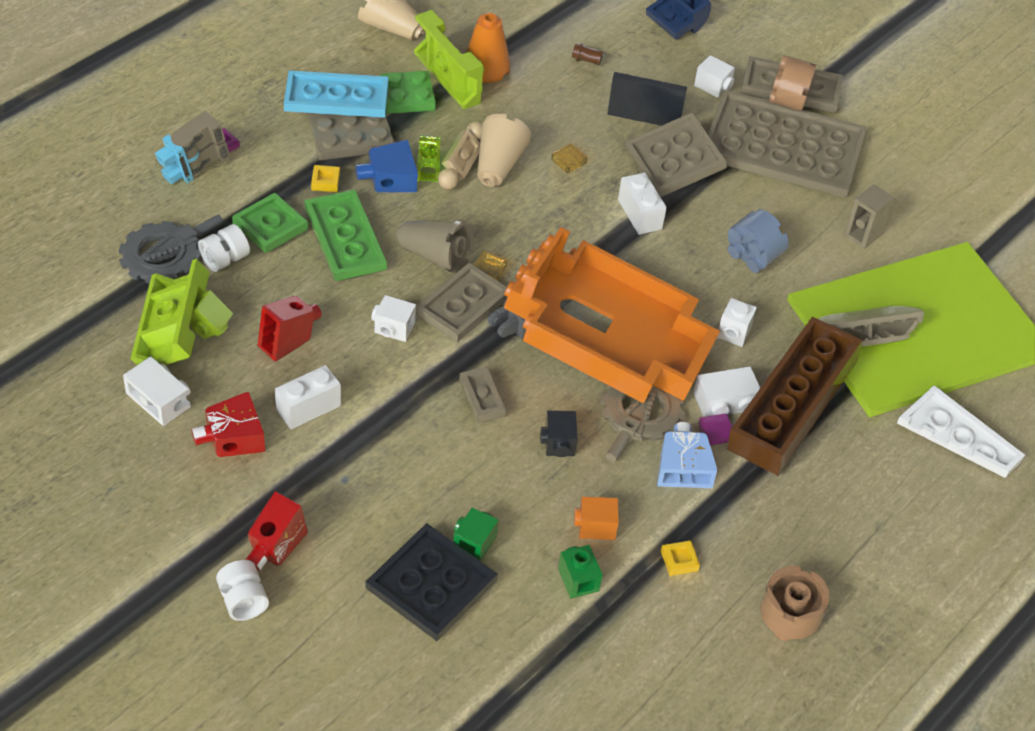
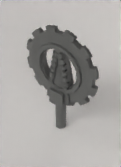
M217 214L194 228L189 224L185 226L182 224L178 227L173 222L162 221V224L153 225L152 222L142 225V229L136 232L134 230L126 236V243L120 245L119 254L123 255V258L119 259L122 269L127 268L130 271L128 272L130 277L135 280L139 278L144 279L146 283H150L151 276L155 273L171 279H177L183 273H189L192 260L198 259L199 261L201 254L197 250L198 237L223 224V219ZM159 240L154 244V246H151L150 249L146 250L145 253H142L140 257V252L144 246H146L150 242ZM174 256H177L171 262L154 265L157 262H162L163 260H167L168 258H173Z

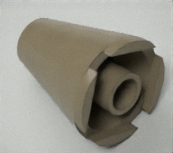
M463 219L406 221L398 228L396 234L401 247L454 273H457L467 265L469 259H465L467 250L472 251L474 243L473 227L471 224H467L468 221Z

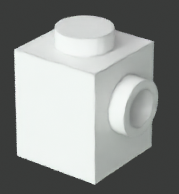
M710 55L698 66L694 86L719 98L724 93V90L732 88L735 80L733 78L735 67Z
M385 295L380 305L376 304L372 312L371 319L375 321L374 333L406 342L416 322V304Z
M731 298L722 315L719 326L720 333L717 338L743 347L751 330L757 307Z

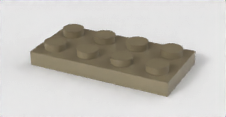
M749 56L741 94L770 99L781 62ZM815 69L804 107L836 113L843 75Z

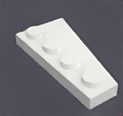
M933 386L904 412L897 424L1004 478L1025 457L1021 451L936 386Z

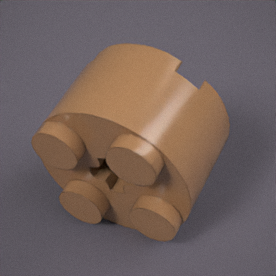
M783 55L769 102L802 111L816 64Z
M787 566L774 572L767 584L760 606L763 621L775 633V636L783 641L803 639L814 634L819 629L828 606L830 593L825 581L817 573L812 571L810 574L802 571V567Z

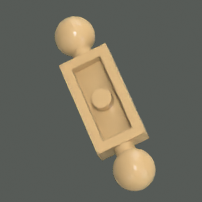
M478 121L471 122L467 129L461 131L442 161V165L446 168L438 176V182L442 188L452 189L458 184V181L465 179L480 152L479 141H481L483 123Z

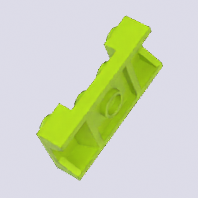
M433 10L415 15V20L426 31V38L414 49V54L464 110L481 104V93L483 91L482 77L484 73L482 62L471 52L461 54L460 50L454 47L444 34L446 28L443 19L439 18Z
M198 259L192 260L189 274L183 277L171 279L157 273L151 276L130 358L136 365H139L149 357L164 365L191 357L196 335L189 329L196 296L206 292L210 274Z

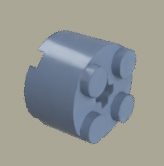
M758 209L756 212L754 210L729 229L728 240L730 245L727 249L734 259L741 258L747 263L748 268L752 272L758 273L788 249V237L786 233L782 235L778 228L781 224L771 213Z

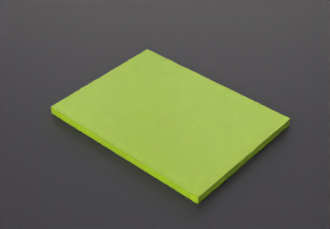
M968 242L788 294L787 301L805 326L812 316L819 319L832 314L888 306H908L924 311L922 322L917 324L916 328L909 334V338L902 341L862 346L858 361L845 378V384L869 418L914 404L933 386H936L944 393H948L1035 365L1034 323Z

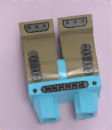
M206 111L180 127L172 136L168 134L162 138L165 147L155 152L158 162L164 167L161 170L162 175L171 185L181 178L189 183L194 180L193 176L199 175L206 166L217 159L223 163L231 158L221 125Z

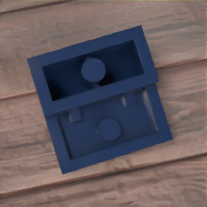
M657 0L646 8V15L677 40L688 31L695 34L701 29L710 15L711 2L709 0Z

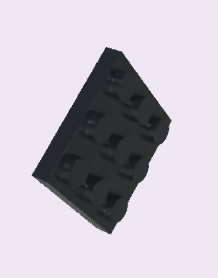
M426 523L365 581V588L435 641H438L497 581L498 573Z

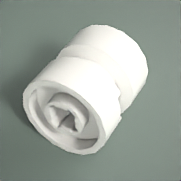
M235 224L219 230L218 236L211 234L198 242V248L203 261L214 272L229 266L231 261L236 262L250 253V247L245 235Z
M239 560L221 568L217 573L216 580L232 619L237 621L249 620L257 617L267 609L269 600L263 585L259 583L261 580L253 562Z

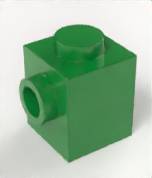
M471 507L465 517L461 516L458 519L454 528L453 542L479 561H482L497 538L499 520L488 512H481Z
M590 544L581 547L573 546L565 551H561L558 570L570 599L599 592L603 574Z

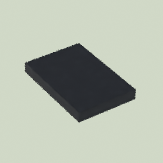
M614 72L607 115L659 126L665 125L682 117L687 87Z

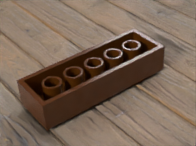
M812 316L730 429L727 450L779 476L858 361L863 340Z

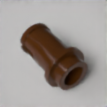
M582 42L575 44L572 57L576 58V61L580 59L597 64L598 66L600 65L603 56L602 50L583 46L584 43Z

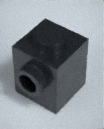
M547 410L545 427L540 428V444H545L546 456H575L578 440L576 411Z

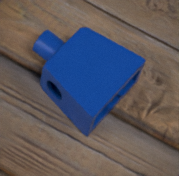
M408 140L371 148L369 150V163L355 165L357 180L372 179L376 192H417L418 173Z

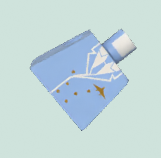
M687 422L677 423L674 426V432H667L664 436L657 486L713 488L717 466L707 435L704 433H693L691 425Z

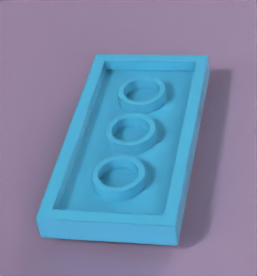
M289 70L284 98V111L385 118L388 77Z

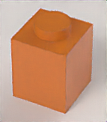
M582 496L580 508L574 509V526L579 527V539H616L619 524L618 498Z

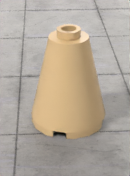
M365 0L367 1L365 8L360 6L358 19L365 24L412 41L416 38L420 39L425 32L415 20V15H418V13L406 0Z
M506 114L487 116L482 124L477 176L481 183L488 187L498 186L503 182L530 143L531 131L528 126L517 118L514 121L506 119Z

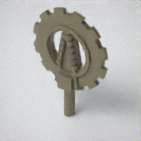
M607 385L608 392H603L600 403L605 404V408H602L601 412L605 420L609 419L611 421V427L617 432V438L607 452L606 459L610 462H615L627 442L632 443L634 440L640 442L642 438H651L652 441L661 440L664 438L663 435L665 433L674 432V426L678 421L683 422L685 417V411L681 410L684 401L653 386L644 404L635 400L624 410L622 402L628 395ZM657 399L662 405L663 414L657 419L649 420L654 400Z

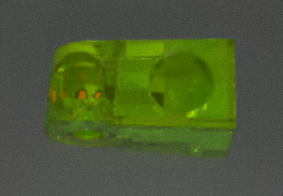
M420 135L417 181L438 182V176L441 172V137ZM423 167H433L436 171L432 174H426L421 169Z

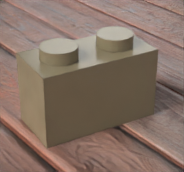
M875 184L870 186L855 198L844 236L864 249L883 234L895 197Z

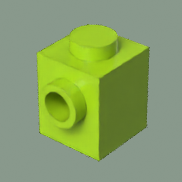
M209 290L196 296L190 326L203 339L214 335L220 336L228 328L227 322L233 313Z

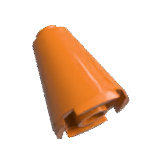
M486 13L478 18L466 53L471 52L482 62L484 66L482 82L485 83L502 80L503 75L510 72L511 66L502 20L493 13Z

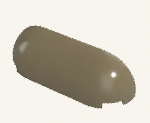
M888 306L827 315L819 318V320L863 340L862 347L902 341L909 338V334L916 328L917 324L922 322L924 311L908 306Z

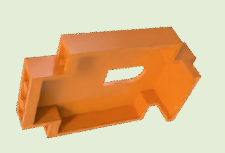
M563 227L559 228L555 236L550 234L546 242L543 241L538 250L533 248L527 258V266L521 265L515 277L517 281L511 280L504 293V296L508 297L504 308L526 319L523 324L526 333L522 341L643 404L653 386L684 401L720 333L719 330L692 317L700 299L584 240L577 249L573 247L569 253L563 251L570 231ZM566 299L577 301L613 321L606 333H603L566 314L561 309L560 302Z

